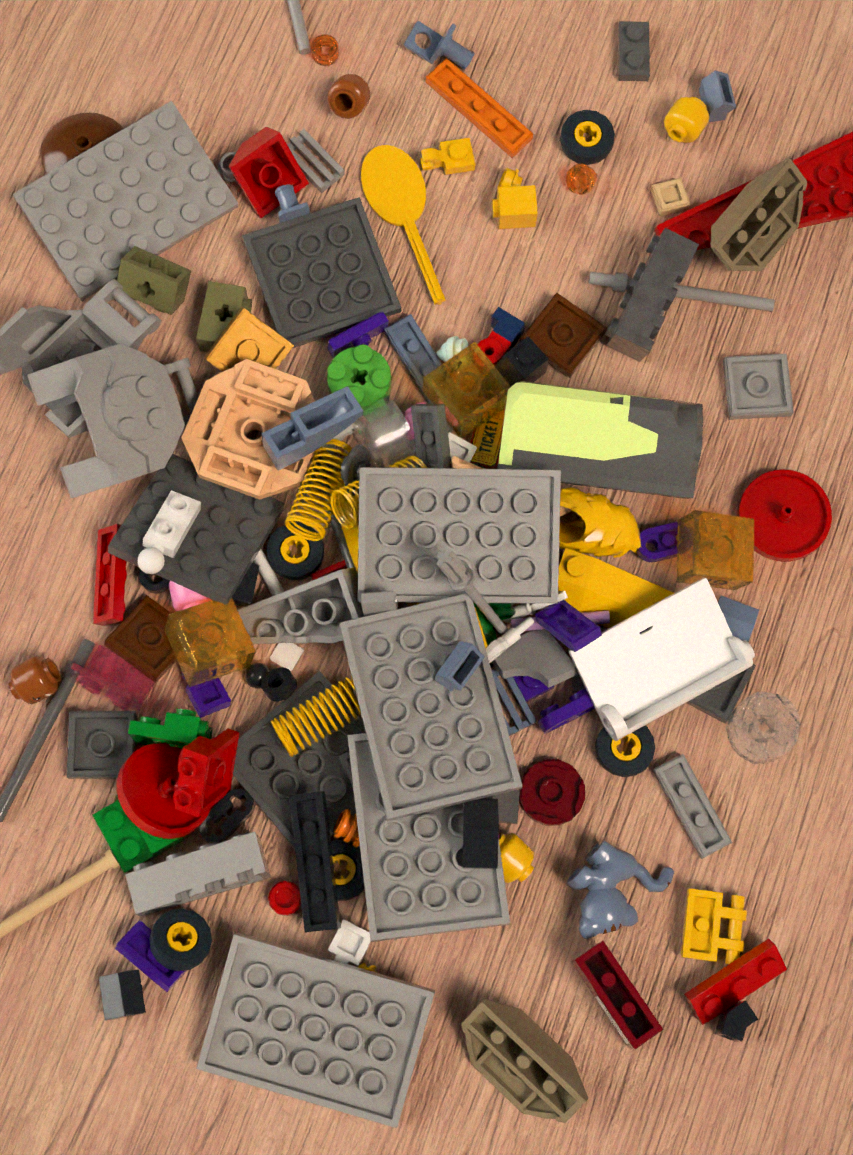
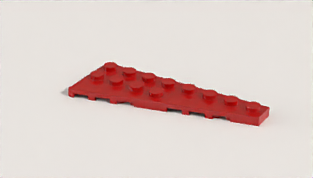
M853 132L792 160L807 180L806 191H803V207L797 229L853 217ZM752 180L657 225L654 230L655 234L660 236L662 231L667 228L699 244L697 250L711 248V226Z

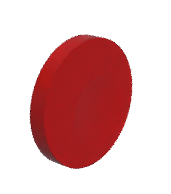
M780 469L764 473L748 485L738 504L737 522L742 537L755 552L770 560L791 562L811 555L820 547L831 528L832 510L826 493L812 478L797 471Z
M164 743L143 746L137 749L124 762L117 777V795L123 811L138 828L155 837L174 839L193 832L207 818L211 808L199 818L174 809V786L180 774L178 771V758L182 749L171 747L169 744Z

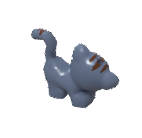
M603 841L601 845L596 844L585 857L588 863L592 865V868L590 869L585 865L582 869L577 868L566 882L573 890H581L586 887L589 890L580 904L582 918L579 921L580 934L583 938L589 939L599 933L606 934L617 931L622 926H633L638 922V914L634 907L627 903L624 894L616 889V884L635 876L649 892H663L672 882L673 869L665 867L662 869L659 878L653 879L648 870L639 864L633 855L616 849L606 841Z

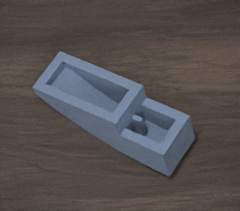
M347 386L291 412V420L263 432V447L279 471L332 440L363 415V409Z

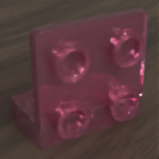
M101 645L98 646L86 669L76 663L71 667V670L77 675L76 681L82 685V688L96 696H99L101 692L105 693L104 696L111 700L110 703L124 711H128L130 707L139 711L155 682L116 653Z

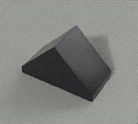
M481 798L464 802L462 868L497 869L499 836L498 799Z

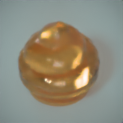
M584 163L575 164L566 173L568 189L572 193L579 195L592 191L597 181V173L593 168Z

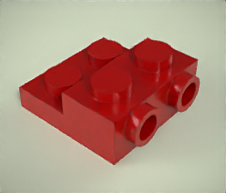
M227 728L212 739L199 736L182 748L178 758V771L180 774L174 786V809L199 818L230 792L240 732Z

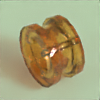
M324 34L317 36L313 40L311 47L314 61L321 66L334 64L339 56L336 39L331 35ZM322 47H329L328 54H321Z

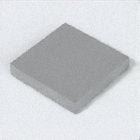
M787 354L724 357L723 368L729 420L790 417L793 415Z

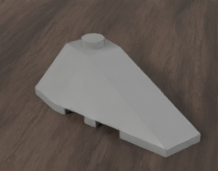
M356 568L338 570L231 612L230 615L240 644L337 643L343 641L339 623L364 617L361 602H358V574Z

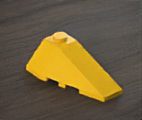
M567 548L564 550L559 565L558 592L565 590L568 596L565 601L581 613L609 610L610 623L596 624L603 626V628H611L674 594V592L604 561Z

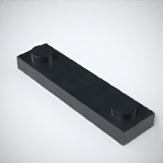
M325 791L290 795L289 802L304 931L307 933L341 928Z

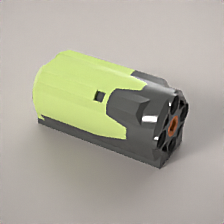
M521 381L515 383L507 392L497 469L561 470V483L691 499L694 497L697 469L702 450L703 404Z

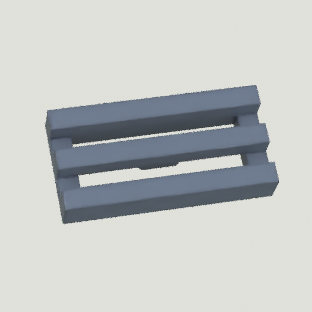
M494 669L491 670L497 692L515 723V726L510 728L505 719L509 736L536 723V719L514 678H506L505 681L526 718L523 722L498 678L500 676L499 672Z

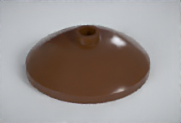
M79 113L63 119L50 130L44 140L41 160L45 173L48 174L124 128L114 119L98 113ZM82 143H88L86 147H79Z

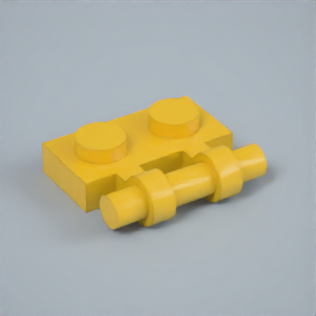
M687 889L681 958L717 962L718 949L726 950L725 964H730L738 959L740 952L744 950V941H741L742 923L746 921L747 911L744 910L745 897L731 895V906L728 908L722 907L723 893ZM721 918L729 920L727 939L719 938Z

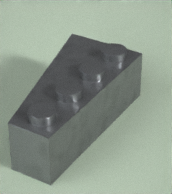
M667 228L662 231L660 236L653 235L646 249V252L651 254L646 264L640 262L632 278L637 283L632 292L626 291L619 305L624 310L619 320L613 318L605 335L609 336L610 339L606 346L639 362L651 351L654 344L652 340L661 329L665 320L663 314L667 312L678 291L676 287L678 283L682 282L699 244Z

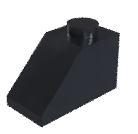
M527 336L500 359L480 383L479 389L495 407L503 408L506 405L508 389L521 381L534 383L546 373L549 358Z

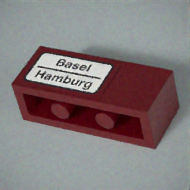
M604 941L597 943L571 961L630 1050L637 1049L664 1030Z

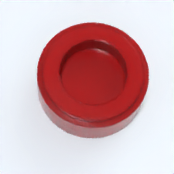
M281 881L271 888L268 900L271 908L277 914L290 916L296 913L302 906L300 888L295 883Z

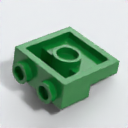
M177 709L176 713L166 712L164 725L160 724L161 720L151 717H141L140 722L130 720L128 734L138 745L146 746L154 743L169 744L171 747L182 749L199 736L211 739L212 727H209V721L196 717L197 713L195 711Z
M119 800L92 815L125 874L133 871L134 866L150 861L185 840L184 837L174 839L159 838L144 832L127 817Z

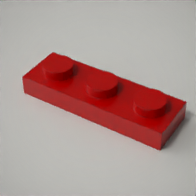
M120 524L98 530L93 624L106 626L123 621L125 612V582L127 579L126 561L108 553V545L121 527Z
M768 938L684 995L697 1020L704 1025L785 972L787 968L776 945Z

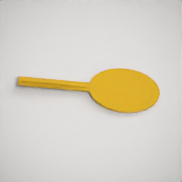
M390 145L377 146L366 155L362 164L361 182L364 195L370 207L381 219L389 224L404 227L435 305H441L446 299L415 224L422 215L426 204V187L421 171L414 160L403 150Z

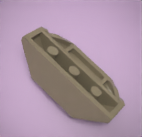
M790 158L785 159L749 182L711 226V249L729 271H762L799 227L803 207V191H806L807 180Z
M483 999L461 1023L463 1032H465L471 1065L521 1113L540 1118L556 1119L558 1122L566 1123L588 1100L573 1058L521 1009Z

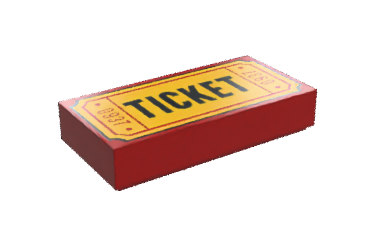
M481 403L470 442L477 449L470 463H479L486 469H497L505 409Z

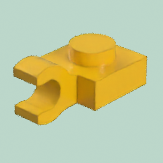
M470 137L440 142L439 150L435 148L421 150L422 158H420V162L424 171L443 167L445 175L475 170L476 164Z

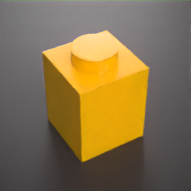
M535 185L498 187L497 199H492L493 218H498L499 229L536 227L538 212Z

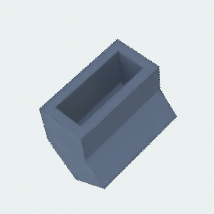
M715 70L701 80L699 93L701 101L704 102L709 113L708 123L725 120L727 113L736 108L728 74Z
M720 596L718 604L732 635L742 641H749L759 609Z
M460 641L437 672L435 681L451 692L454 689L461 691L485 656L473 644ZM468 657L469 660L466 662L464 667L461 669L459 674L454 679V674L459 669L464 660Z

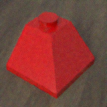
M264 127L243 142L228 166L259 218H263L280 205L275 195L277 188L290 184L293 185L296 194L309 184L281 133L269 127Z

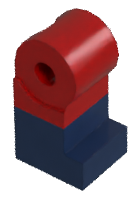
M498 307L491 318V327L494 329L488 338L481 340L476 346L475 363L481 371L490 372L500 359L514 348L524 333L525 323Z

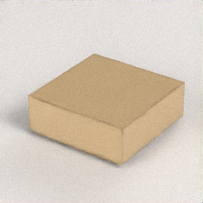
M681 177L652 185L651 193L660 217L689 209L690 201Z

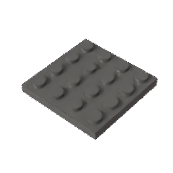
M360 197L242 235L276 332L294 345L292 349L346 331L379 312H384L386 317L401 312V305Z
M172 454L165 468L156 472L109 543L108 553L138 566V556L142 550L146 549L143 546V538L170 491L172 490L200 501L201 510L174 558L163 554L164 566L155 574L227 606L284 511L285 503L270 496L259 500L201 479L192 462Z
M320 671L238 739L233 776L294 848L289 802L290 795L325 791L330 837L334 834V826L343 811L349 809L351 810V815L354 816L356 814L354 790L338 756L349 751L347 735L366 732L363 720L356 712L355 714L358 719H354L339 693L336 691L344 710L351 720V724L347 722L330 695L345 725L344 728L341 727L336 716L324 700L338 731L334 730L325 713L318 705L331 731V735H329L311 708L325 739L321 738L310 718L305 713L318 739V743L314 741L299 717L312 745L309 746L293 722L305 747V750L301 749L287 727L298 749V754L293 755V757L288 754L271 724V719L274 720V718H277L280 722L279 715H283L288 721L286 711H289L294 716L292 712L293 707L297 708L299 712V703L307 708L305 701L310 700L313 704L312 696H316L319 699V692L326 696L325 688L332 691V684Z

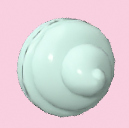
M458 336L448 338L436 353L437 357L447 365L453 359L459 358L457 364L453 366L454 368H460L463 364L470 361L468 341L465 338L460 339Z

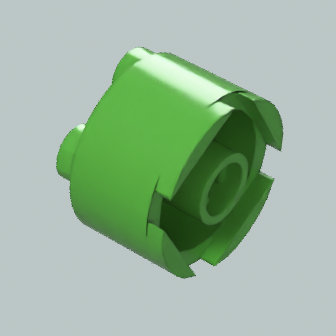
M359 345L340 352L328 366L327 381L329 395L348 386L363 409V415L359 419L374 417L387 406L391 394V371L387 361L380 353L367 345Z

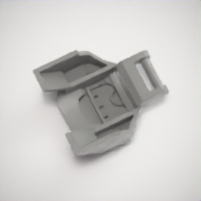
M116 279L109 281L86 303L83 310H61L41 305L29 309L22 307L0 328V375L22 367L23 384L33 393L27 377L28 374L120 343L137 350L143 339L159 328L161 319L154 313L149 314L122 290L123 286ZM115 299L140 324L136 328L133 327L108 302ZM74 394L45 403L52 410V412L49 410L45 416L67 437L71 438L88 431L86 421Z
M120 343L27 375L38 406L74 394L86 421L96 456L60 468L70 498L165 468L178 445V440L198 400L189 371L191 364L188 358L164 365L148 357L147 354ZM177 373L191 414L182 416L180 405L168 374Z

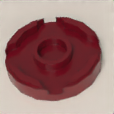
M545 759L534 764L525 772L521 781L522 789H519V800L524 812L533 821L544 826H560L570 822L581 811L585 801V784L580 774L571 764L559 759Z

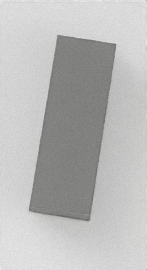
M684 754L653 770L701 859L732 843Z

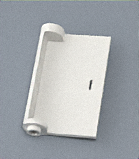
M705 577L601 633V637L576 653L571 649L568 650L606 731L614 741H618L753 666L752 658L755 657L754 650L748 641H742L732 635L710 584Z

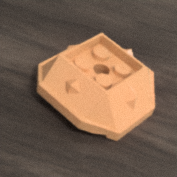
M248 359L206 380L181 437L199 478L259 500L301 486L315 451L278 471L263 447L262 436L257 440H250L246 438V435L252 430H258L263 433L291 420V412L315 402L307 381Z

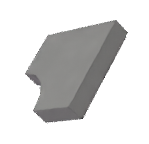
M546 629L532 630L521 635V639L508 647L506 651L491 662L503 679L513 676H529L540 680L548 688L577 675V668L574 662Z

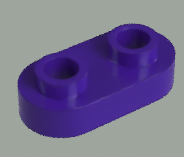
M678 521L645 529L640 533L641 547L637 548L636 553L642 560L651 563L687 555L698 545L700 539L699 531L688 521ZM676 536H683L686 539V544L678 543ZM646 543H652L656 551H649L646 548Z
M586 689L572 695L569 698L571 702L560 708L558 704H554L540 712L542 718L538 721V724L544 734L595 709Z

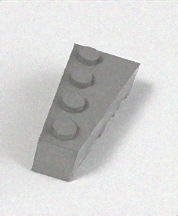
M256 832L240 834L222 843H209L199 847V850L188 854L186 852L175 853L167 856L166 861L153 865L152 861L141 863L133 867L134 872L125 874L135 914L140 917L271 878L261 839Z

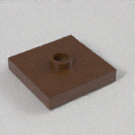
M556 293L520 338V342L529 336L549 358L548 363L570 378L606 333L607 327Z
M146 595L105 639L104 645L153 682L157 683L194 642L198 632Z

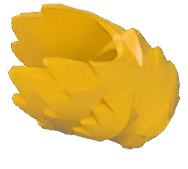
M573 487L560 488V506L576 512L581 519L570 523H560L559 548H567L579 553H591L598 557L613 556V558L624 556L630 550L635 553L637 548L641 547L639 528L629 507L610 502L606 495L584 493Z

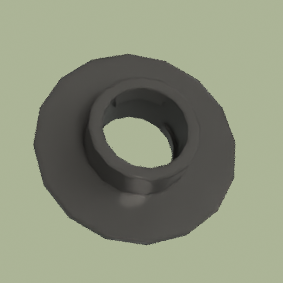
M360 444L356 445L342 462L341 478L345 486L359 480V467H370V454L367 448Z

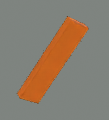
M444 59L426 76V83L511 158L518 154L533 139L534 134L449 59Z

